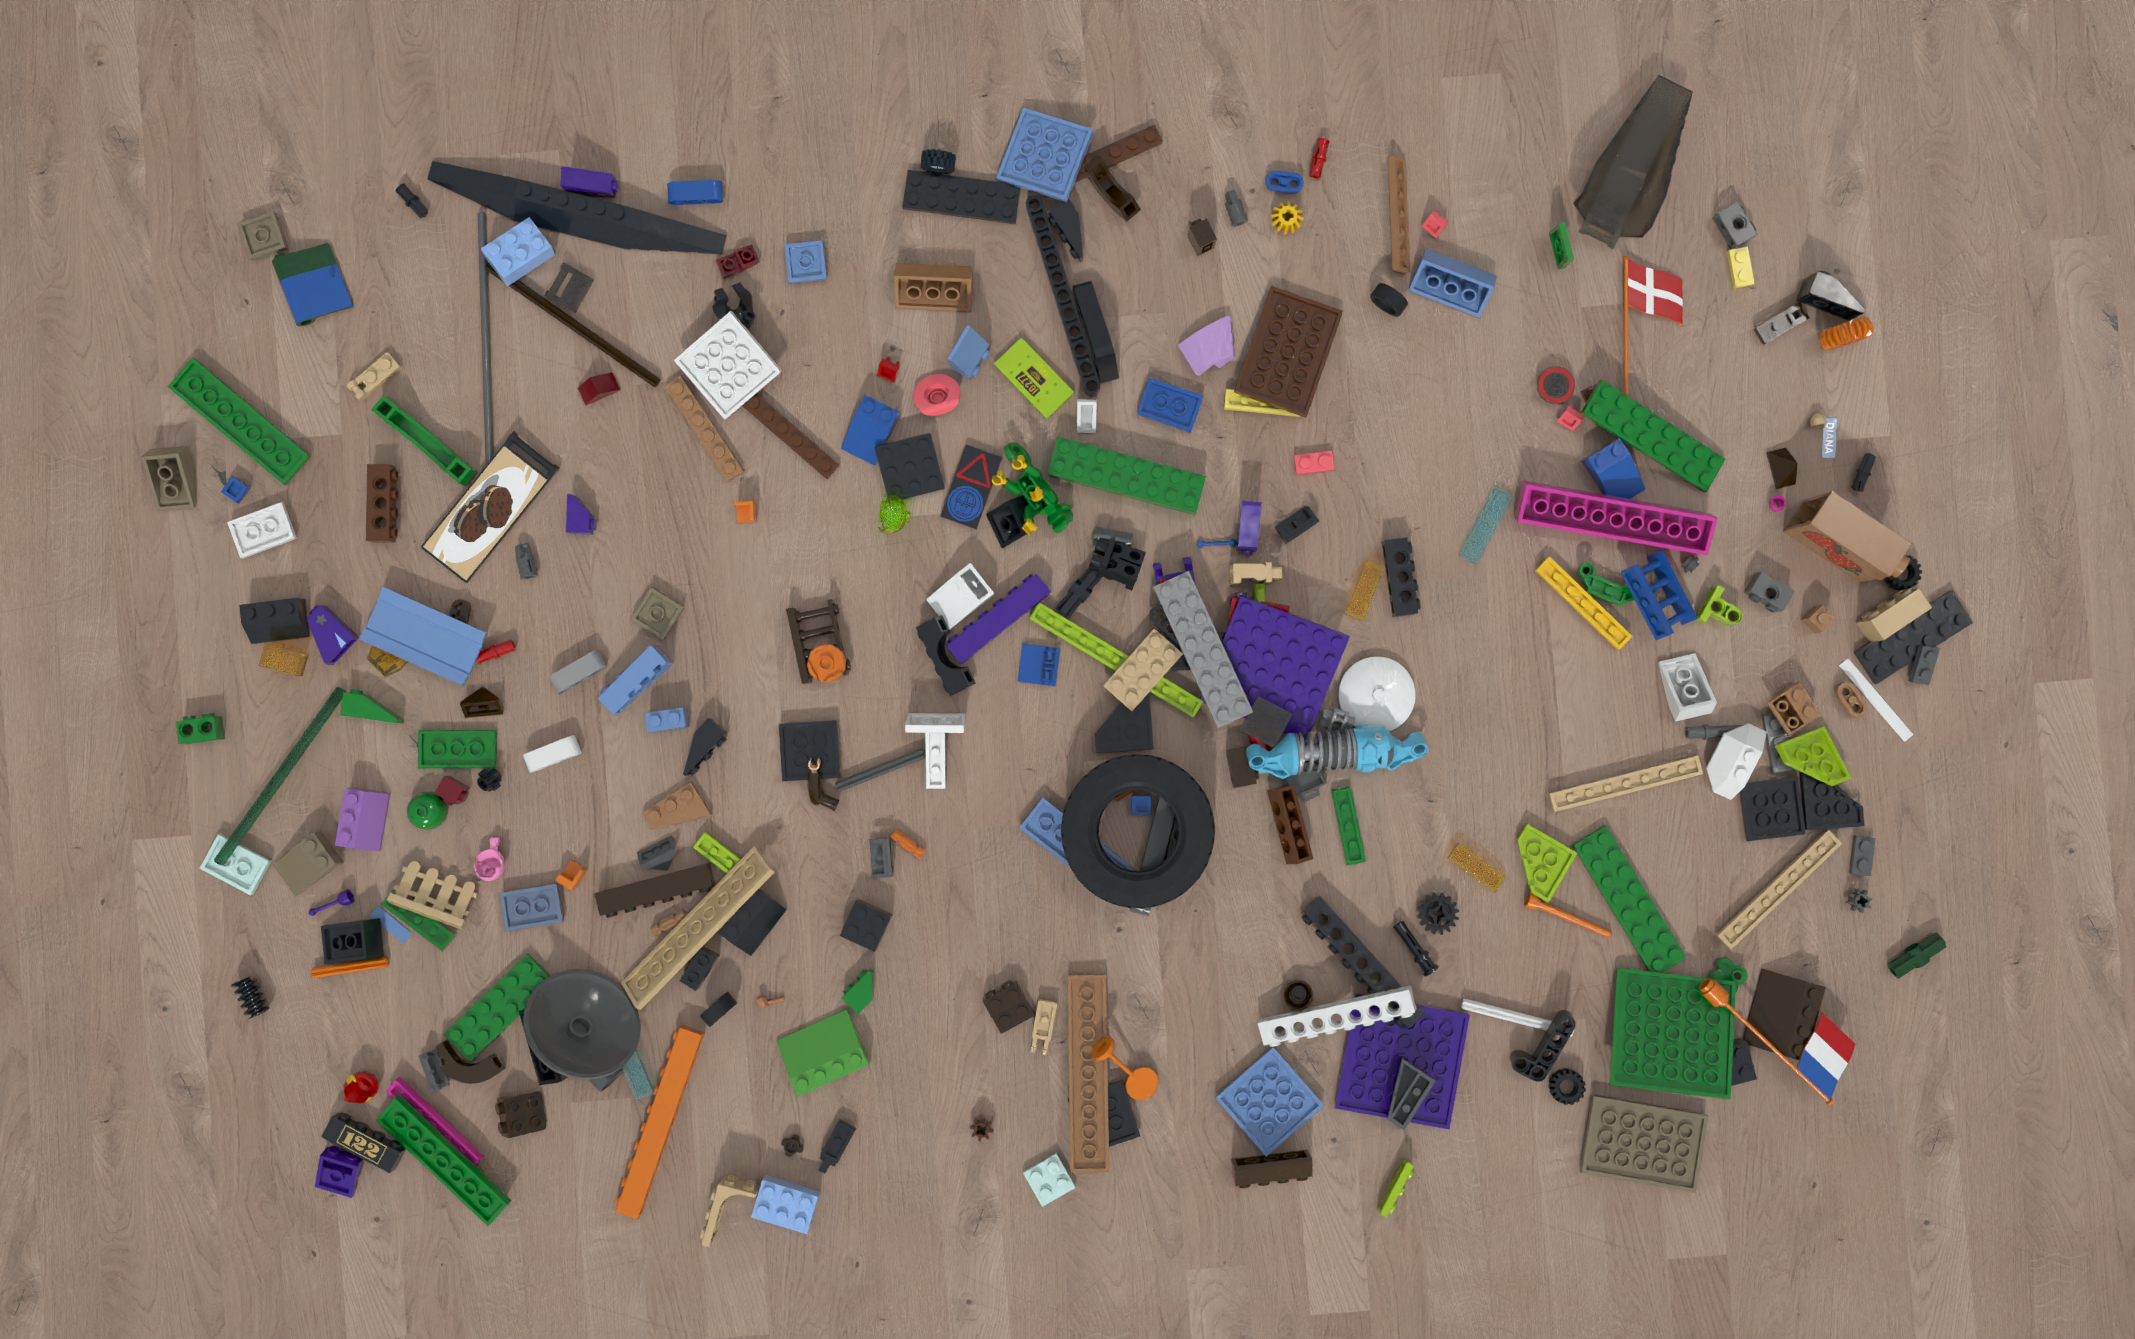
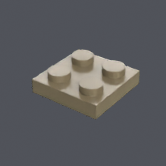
M272 211L237 223L248 258L251 261L288 249L276 212Z
M650 587L630 620L665 640L684 607Z

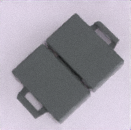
M1305 761L1304 764L1306 766V769L1308 770V764H1310V762ZM1314 763L1315 768L1318 769L1319 764ZM1313 769L1309 774H1306L1303 770L1300 775H1290L1283 779L1285 785L1294 784L1297 797L1302 796L1305 801L1319 796V787L1327 784L1322 771L1320 770L1319 773H1315ZM1316 790V793L1306 797L1305 793Z

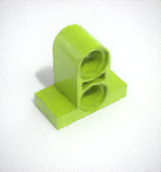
M1715 585L1711 587L1696 614L1698 618L1696 621L1699 623L1707 622L1710 616L1724 625H1734L1741 622L1743 613L1739 608L1721 599L1720 597L1725 588ZM1713 602H1715L1718 607L1716 612H1714L1711 609V604ZM1730 611L1734 614L1733 621H1730L1728 618Z

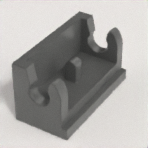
M891 838L869 839L872 878L893 877Z

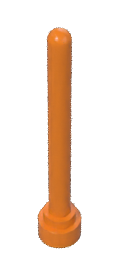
M1529 893L1525 899L1524 907L1531 910L1538 908L1609 938L1612 936L1610 930L1546 904L1532 893Z

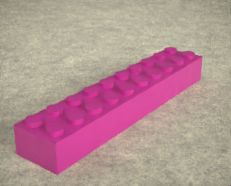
M1525 480L1522 481L1514 515L1517 522L1702 555H1708L1718 519L1712 513Z

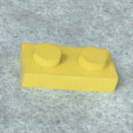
M1748 247L1728 250L1727 257L1733 289L1754 285Z

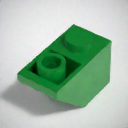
M871 968L867 972L863 970L856 977L859 981L854 986L850 983L843 990L845 995L842 999L857 1014L873 1000V970Z

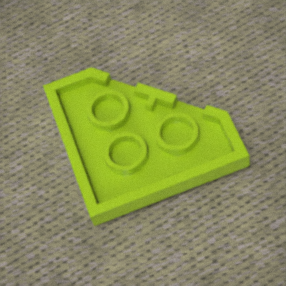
M1825 726L1775 746L1784 764L1830 786H1835L1851 779Z
M1526 823L1516 841L1530 893L1549 903L1576 857L1577 852Z

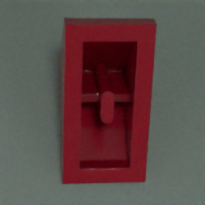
M613 373L592 376L578 387L585 406L621 390Z

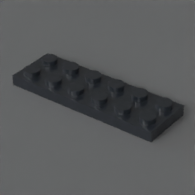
M907 170L902 208L905 210L1016 224L1021 188L1009 183Z
M1953 590L1948 591L1929 603L1932 607L1930 610L1885 640L1868 642L1854 651L1855 656L1874 684L1880 683L1913 662L1919 644L1936 647L1973 623Z

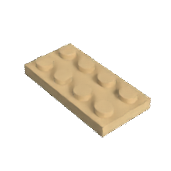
M1153 629L1103 687L1130 711H1133L1183 653L1156 629Z

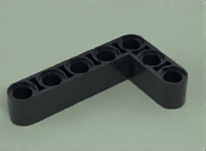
M1092 281L1074 285L1073 291L1093 350L1100 384L1119 379L1114 348Z

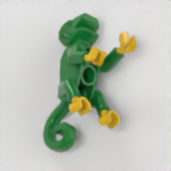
M1015 442L1008 443L1004 447L1006 457L1012 462L1014 469H1022L1024 472L1017 477V482L1014 483L1008 478H1004V472L998 471L997 477L993 475L992 483L997 486L1002 484L1004 488L1014 495L1023 493L1029 505L1024 508L1025 524L1022 526V529L1029 536L1032 531H1036L1038 528L1033 523L1034 516L1038 514L1047 515L1048 525L1052 524L1055 533L1062 532L1073 520L1071 505L1058 503L1056 493L1042 478L1041 471L1032 465L1028 452L1020 444Z

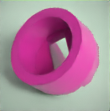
M1775 495L1769 501V507L1774 512H1779L1786 506V500L1781 495Z

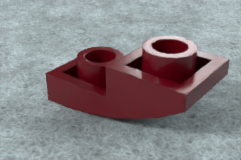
M752 244L734 250L733 254L716 259V264L723 279L740 273L760 262Z

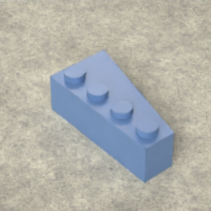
M650 645L624 672L616 676L615 681L610 686L607 685L601 690V695L598 699L613 715H618L674 663L658 646Z

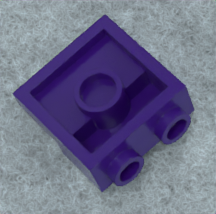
M337 1146L326 1147L319 1158L315 1187L352 1198L355 1194L357 1179L362 1171L363 1159L350 1152H342Z

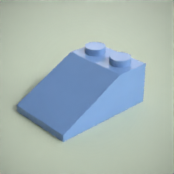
M968 325L947 359L952 370L971 380L973 376L976 377L981 369L979 366L981 361H986L991 351L988 350L990 348L989 344Z

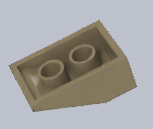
M188 446L150 449L141 456L157 511L196 507L193 462Z
M321 831L314 832L299 842L278 860L274 867L292 893L297 896L344 862Z

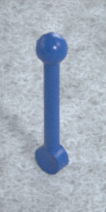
M1235 539L1218 542L1199 540L1197 542L1199 548L1213 545H1230L1234 547L1237 544Z

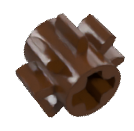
M985 1116L982 1117V1120L974 1118L976 1124L970 1125V1129L974 1130L971 1136L974 1137L976 1135L979 1137V1141L984 1137L988 1140V1132L993 1133L994 1131L993 1128H989L992 1121L987 1122ZM979 1125L981 1127L985 1126V1132L982 1130L978 1131Z

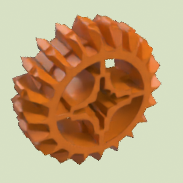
M1859 318L1822 331L1819 334V342L1823 350L1826 351L1839 348L1872 336L1874 327L1870 318Z

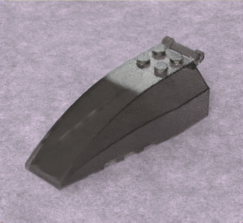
M1661 75L1657 76L1586 175L1573 203L1584 219L1578 231L1579 233L1587 234L1613 249L1619 237L1643 238L1652 228L1667 196L1672 176L1671 172L1676 161V153L1680 145V137L1686 122L1685 118L1688 114L1693 91ZM1591 223L1613 234L1612 238L1589 227V224Z

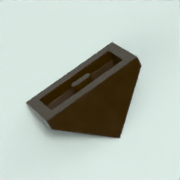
M1787 448L1767 452L1776 489L1795 485L1798 463Z
M481 687L460 702L465 718L502 715L504 713L499 698L484 687Z

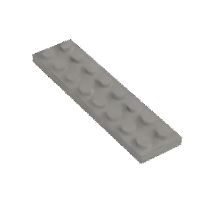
M1187 571L1154 586V591L1216 727L1220 728L1253 713L1190 572Z

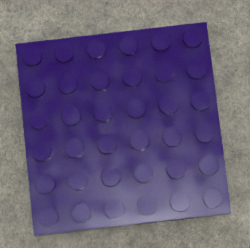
M1240 595L1222 640V645L1253 710V713L1242 718L1261 725L1266 724L1267 727L1285 734L1296 733L1298 735L1300 732L1303 734L1304 741H1306L1307 733L1312 730L1350 636ZM1201 694V696H1200L1199 699L1202 700L1204 704H1206V702H1205V700H1204V698H1203V696H1202V694Z
M1355 993L1354 998H1355V997L1364 996V995H1363V994ZM1419 1005L1425 1014L1409 1029L1400 1028L1394 1020L1388 1022L1379 1020L1374 1021L1375 1024L1370 1026L1360 1024L1356 1025V1028L1348 1030L1334 1107L1336 1109L1387 1118L1401 1058H1404L1436 1080L1410 1122L1450 1129L1470 1015ZM1370 1006V1010L1373 1013L1380 1012L1378 1006ZM1352 1010L1351 1014L1354 1017L1361 1016L1359 1010Z

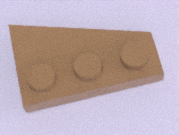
M692 782L642 812L651 829L712 815Z

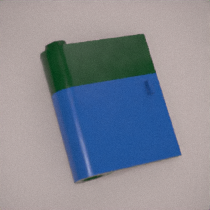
M329 243L289 254L280 253L274 256L272 264L297 326L309 325L317 317L353 307Z

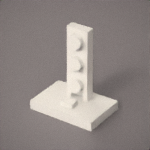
M908 713L905 732L925 733L926 789L946 788L945 733H964L965 713Z

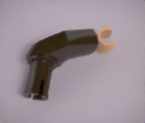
M810 758L808 767L811 769V772L808 773L807 779L810 802L815 806L820 804L835 811L837 806L830 804V802L838 805L840 800L824 794L821 785V773L817 772L821 760L818 758L817 765H813L811 762L812 758Z

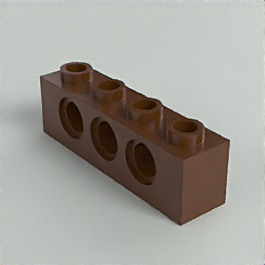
M367 464L366 541L395 543V538L398 536L396 500L399 493L396 488V481L399 479V472L396 466L391 464ZM383 480H386V487L384 489H381V482ZM385 499L386 506L381 508L380 502ZM385 518L386 524L381 528L380 521Z
M1294 784L1282 785L1267 790L1286 864H1300L1312 860L1313 855Z

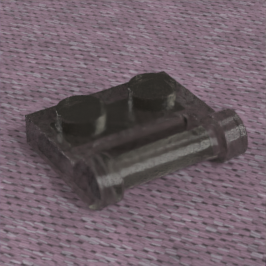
M563 262L560 266L562 269L544 296L576 313L594 279ZM569 272L572 274V277L561 297H558L556 294Z

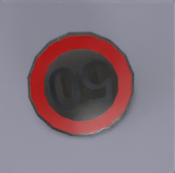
M1560 366L1549 367L1544 370L1537 381V391L1540 397L1551 404L1566 402L1575 390L1574 377L1566 368Z

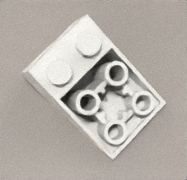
M970 563L926 600L938 616H943L950 630L995 594Z

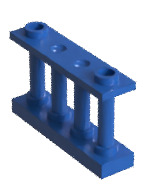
M1663 550L1648 556L1647 558L1650 563L1640 568L1639 564H1636L1621 571L1655 640L1673 634L1674 631L1671 626L1679 621L1684 625L1698 619ZM1654 570L1658 581L1649 585L1645 574ZM1663 587L1667 598L1658 602L1653 592ZM1671 604L1676 615L1667 619L1662 609Z

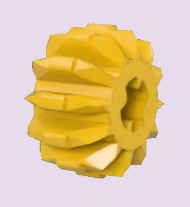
M1287 201L1286 206L1282 202L1279 203V208L1274 207L1273 211L1275 214H1271L1270 217L1274 220L1272 226L1278 225L1277 232L1284 229V235L1287 234L1288 229L1293 234L1295 228L1299 229L1301 227L1299 222L1303 221V217L1299 216L1302 214V210H1296L1297 204L1291 207L1290 201ZM1285 215H1289V221H1285Z

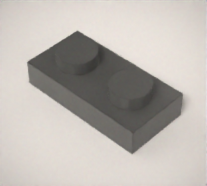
M1919 644L1908 681L1924 685L1930 684L1940 648Z
M1853 836L1850 874L1871 876L1876 838Z

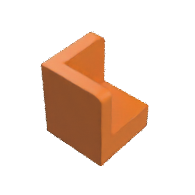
M754 501L734 502L737 523L757 522V507Z
M571 860L564 872L560 873L555 881L570 890H575L588 869Z

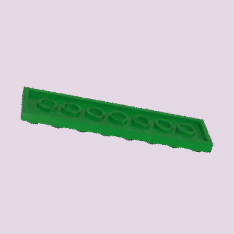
M191 358L167 386L283 485H287L311 457L195 358Z
M1604 380L1598 381L1580 413L1702 492L1708 491L1726 460Z
M1602 826L1574 843L1572 847L1577 852V855L1649 972L1663 973L1686 959L1687 957L1607 826Z
M400 1094L392 1100L376 1120L487 1226L512 1201Z

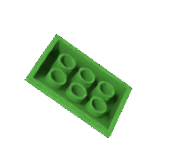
M848 1009L777 1040L789 1079L797 1097L861 1069L870 1063L869 1056Z

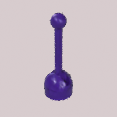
M349 889L343 890L338 894L337 900L316 909L311 908L309 915L314 916L317 912L337 903L343 906L350 905L355 901L354 895Z

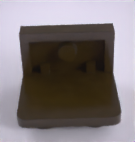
M541 1092L497 1098L495 1110L500 1118L498 1130L503 1137L512 1138L545 1130L546 1120Z

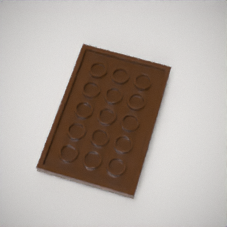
M1271 286L1234 393L1306 418L1343 311Z

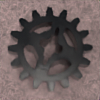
M1434 892L1432 898L1426 895L1427 901L1420 900L1422 907H1417L1421 914L1416 915V917L1422 919L1419 924L1421 926L1426 925L1424 930L1429 931L1431 929V933L1434 935L1437 930L1440 935H1443L1444 929L1450 932L1449 926L1455 927L1456 925L1453 921L1459 920L1455 916L1459 909H1454L1457 903H1450V896L1444 899L1443 893H1440L1438 897ZM1435 901V905L1429 908V904ZM1445 903L1448 905L1450 913L1446 911ZM1439 910L1442 914L1441 916H1435L1434 912ZM1426 915H1429L1431 918L1430 923L1427 921ZM1448 920L1444 925H1441V922Z

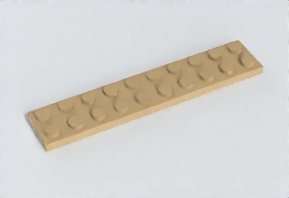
M754 846L621 982L635 1008L641 1010L772 876L775 871L757 847Z

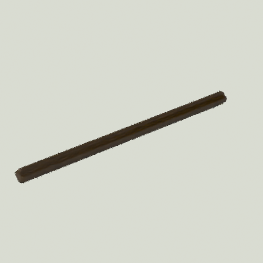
M488 263L485 269L502 281L490 263ZM517 280L509 285L512 289L653 387H657L661 380L653 373L521 281Z

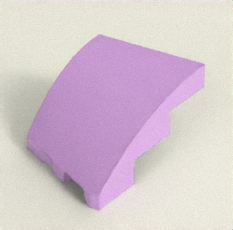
M1230 316L1205 326L1178 345L1196 375L1200 376L1212 365L1221 368L1235 357L1234 339L1231 333L1232 319Z

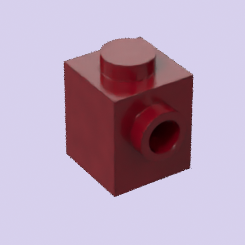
M444 776L435 794L442 797L443 802L452 806L453 804L463 803L469 795L467 791L470 787L451 776Z

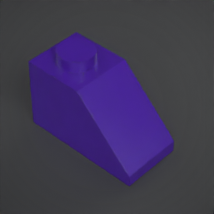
M567 494L566 533L593 535V530H596L597 526L594 515L576 496Z

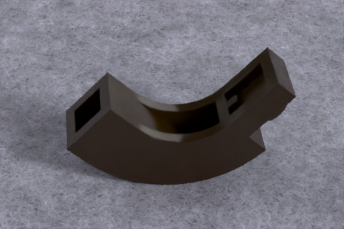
M1099 155L1083 167L1089 176V181L1099 195L1126 222L1141 210L1135 198L1115 180Z
M448 1040L435 1047L439 1058L446 1062L440 1067L442 1071L450 1078L462 1083H481L506 1069L495 1053L479 1063H468L459 1057Z

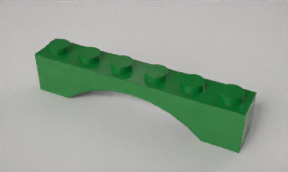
M383 395L371 409L429 456L458 484L466 486L476 475L477 471L391 398Z

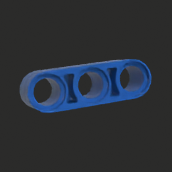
M703 180L667 183L668 204L692 205L723 202L722 181Z

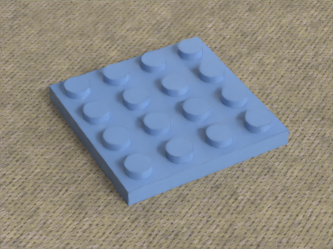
M1023 108L996 179L1067 202L1094 130Z
M1274 1047L1267 1050L1215 1096L1216 1100L1266 1157L1324 1106Z

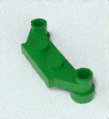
M1586 562L1578 567L1577 574L1581 577L1588 594L1619 607H1623L1626 602L1635 600L1629 588L1595 575L1593 564Z

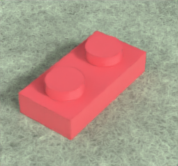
M1332 451L1293 456L1296 475L1334 470Z

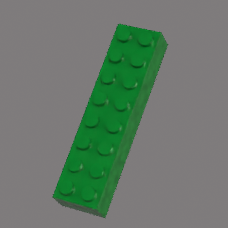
M1058 436L1048 470V476L1191 515H1196L1206 479V476Z

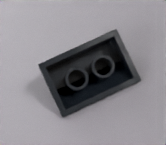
M291 598L239 605L241 624L251 644L310 637L305 599Z
M758 889L727 921L719 934L734 946L752 956L787 909L761 889Z

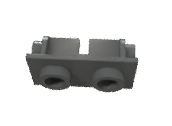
M1096 527L1092 545L1096 546L1098 541L1108 543L1112 539L1115 540V543L1131 547L1133 534Z
M437 1049L419 1055L431 1092L450 1085L447 1075L440 1068L443 1064L437 1055Z

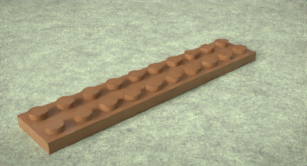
M1067 975L1070 1173L1109 1172L1107 1059L1097 1061L1091 1055L1096 1043L1107 1036L1106 975Z

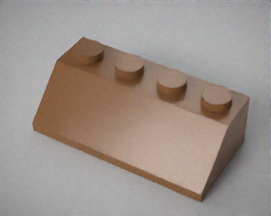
M896 263L894 273L895 308L971 312L973 266Z

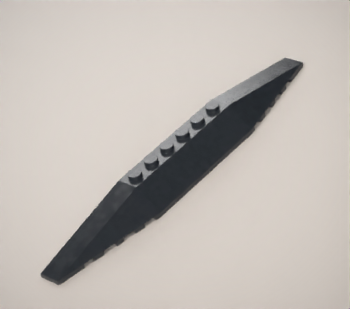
M435 161L431 163L427 178L429 181L485 206L500 215H504L515 222L521 223L530 217L536 227L627 250L640 249L646 251L660 250L665 252L722 254L727 237L724 234L628 206L517 178Z

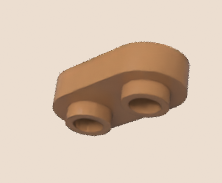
M1849 682L1838 684L1835 688V696L1846 713L1854 718L1864 716L1867 712V704L1856 687ZM1843 689H1846V695L1842 694ZM1853 705L1857 706L1856 711H1853Z

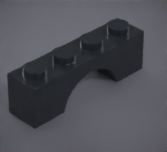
M942 615L934 617L916 627L918 637L924 643L926 653L932 659L935 671L941 677L943 687L950 696L976 684L968 666H957L946 656L944 646L950 630Z

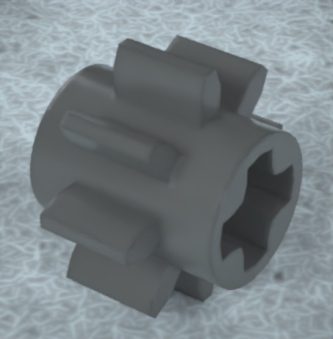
M1855 888L1854 893H1847L1849 897L1845 903L1851 905V911L1858 909V912L1864 913V908H1871L1869 904L1873 899L1867 896L1868 891L1862 890L1860 893V890Z

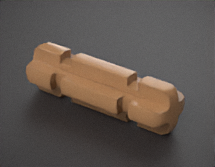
M684 910L676 912V915L673 914L660 921V924L656 923L651 926L652 933L655 936L660 935L663 930L667 931L678 925V922H681L687 914Z

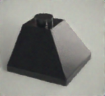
M1024 495L1010 499L986 514L1001 548H1005L1027 535L1022 529V526L1025 524L1024 508L1029 505Z

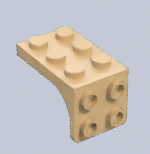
M728 1175L722 1178L719 1184H717L716 1189H713L711 1195L713 1203L708 1208L705 1218L708 1222L703 1227L700 1236L703 1239V1246L710 1247L716 1238L726 1199L738 1194L755 1198L760 1189V1185H757L758 1182L754 1180H739V1177L735 1175Z

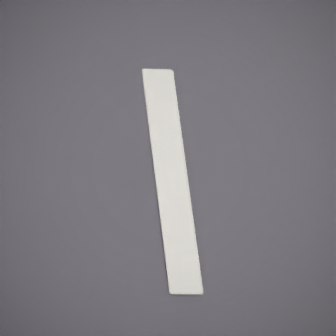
M1848 658L1839 665L1904 742L1913 736V733Z

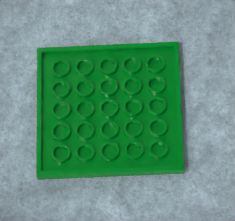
M1616 968L1609 1085L1726 1100L1731 1099L1734 1014L1725 1005L1714 1007L1701 994L1699 986L1707 978ZM1712 979L1717 981L1729 993V1001L1727 1003L1735 1009L1736 982Z

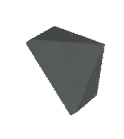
M670 836L637 852L641 868L668 871L676 853L674 839Z

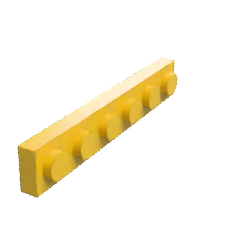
M1550 556L1537 567L1535 572L1616 650H1620L1632 638V635Z

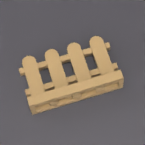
M416 861L409 863L408 867H403L402 872L405 874L400 885L394 886L396 893H390L387 901L392 905L463 930L466 924L463 916L468 917L469 911L466 910L471 898L476 899L477 897L475 884L473 882H466L463 888L456 886L457 878L454 875H448L442 881L438 879L439 872L435 868H430L426 874L420 872V864ZM417 877L423 879L418 893L411 891ZM435 884L442 886L437 898H431L430 895ZM453 891L460 893L455 906L448 904ZM408 896L414 897V901L407 899ZM428 902L434 905L431 908L426 906V903ZM445 909L452 911L451 915L444 913Z

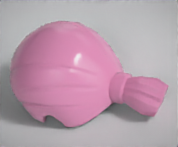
M490 837L489 849L480 852L476 856L474 869L477 876L484 881L496 880L504 872L505 861L502 854L498 851V846L501 842L500 837Z

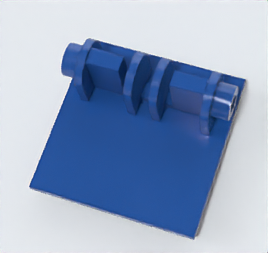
M1022 644L1018 682L1056 687L1060 648Z

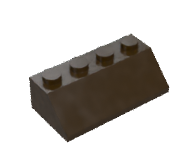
M1307 1149L1269 1154L1267 1157L1265 1155L1231 1159L1234 1183L1239 1188H1248L1251 1186L1250 1184L1266 1186L1274 1181H1277V1183H1287L1290 1179L1305 1181L1308 1180V1177H1313L1312 1157Z

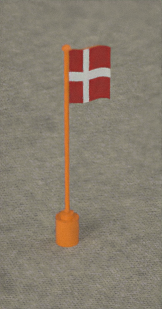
M1624 256L1622 258L1624 260V394L1628 396V306L1646 314L1669 319L1683 326L1682 279L1677 276L1644 267L1631 261L1629 256Z

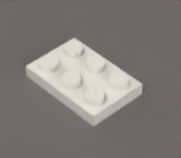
M282 502L227 522L238 554L242 559L297 539L285 504Z

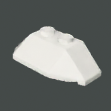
M1747 723L1722 735L1706 766L1714 793L1732 800L1745 787L1763 753L1766 731Z

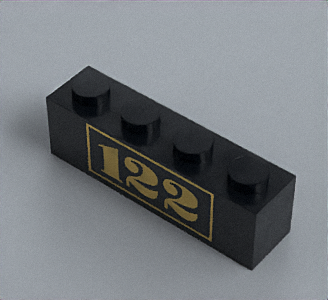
M346 1113L333 1115L321 1136L388 1173L397 1168L406 1151L397 1140L386 1138L384 1133L369 1129L367 1124L352 1120L351 1116Z

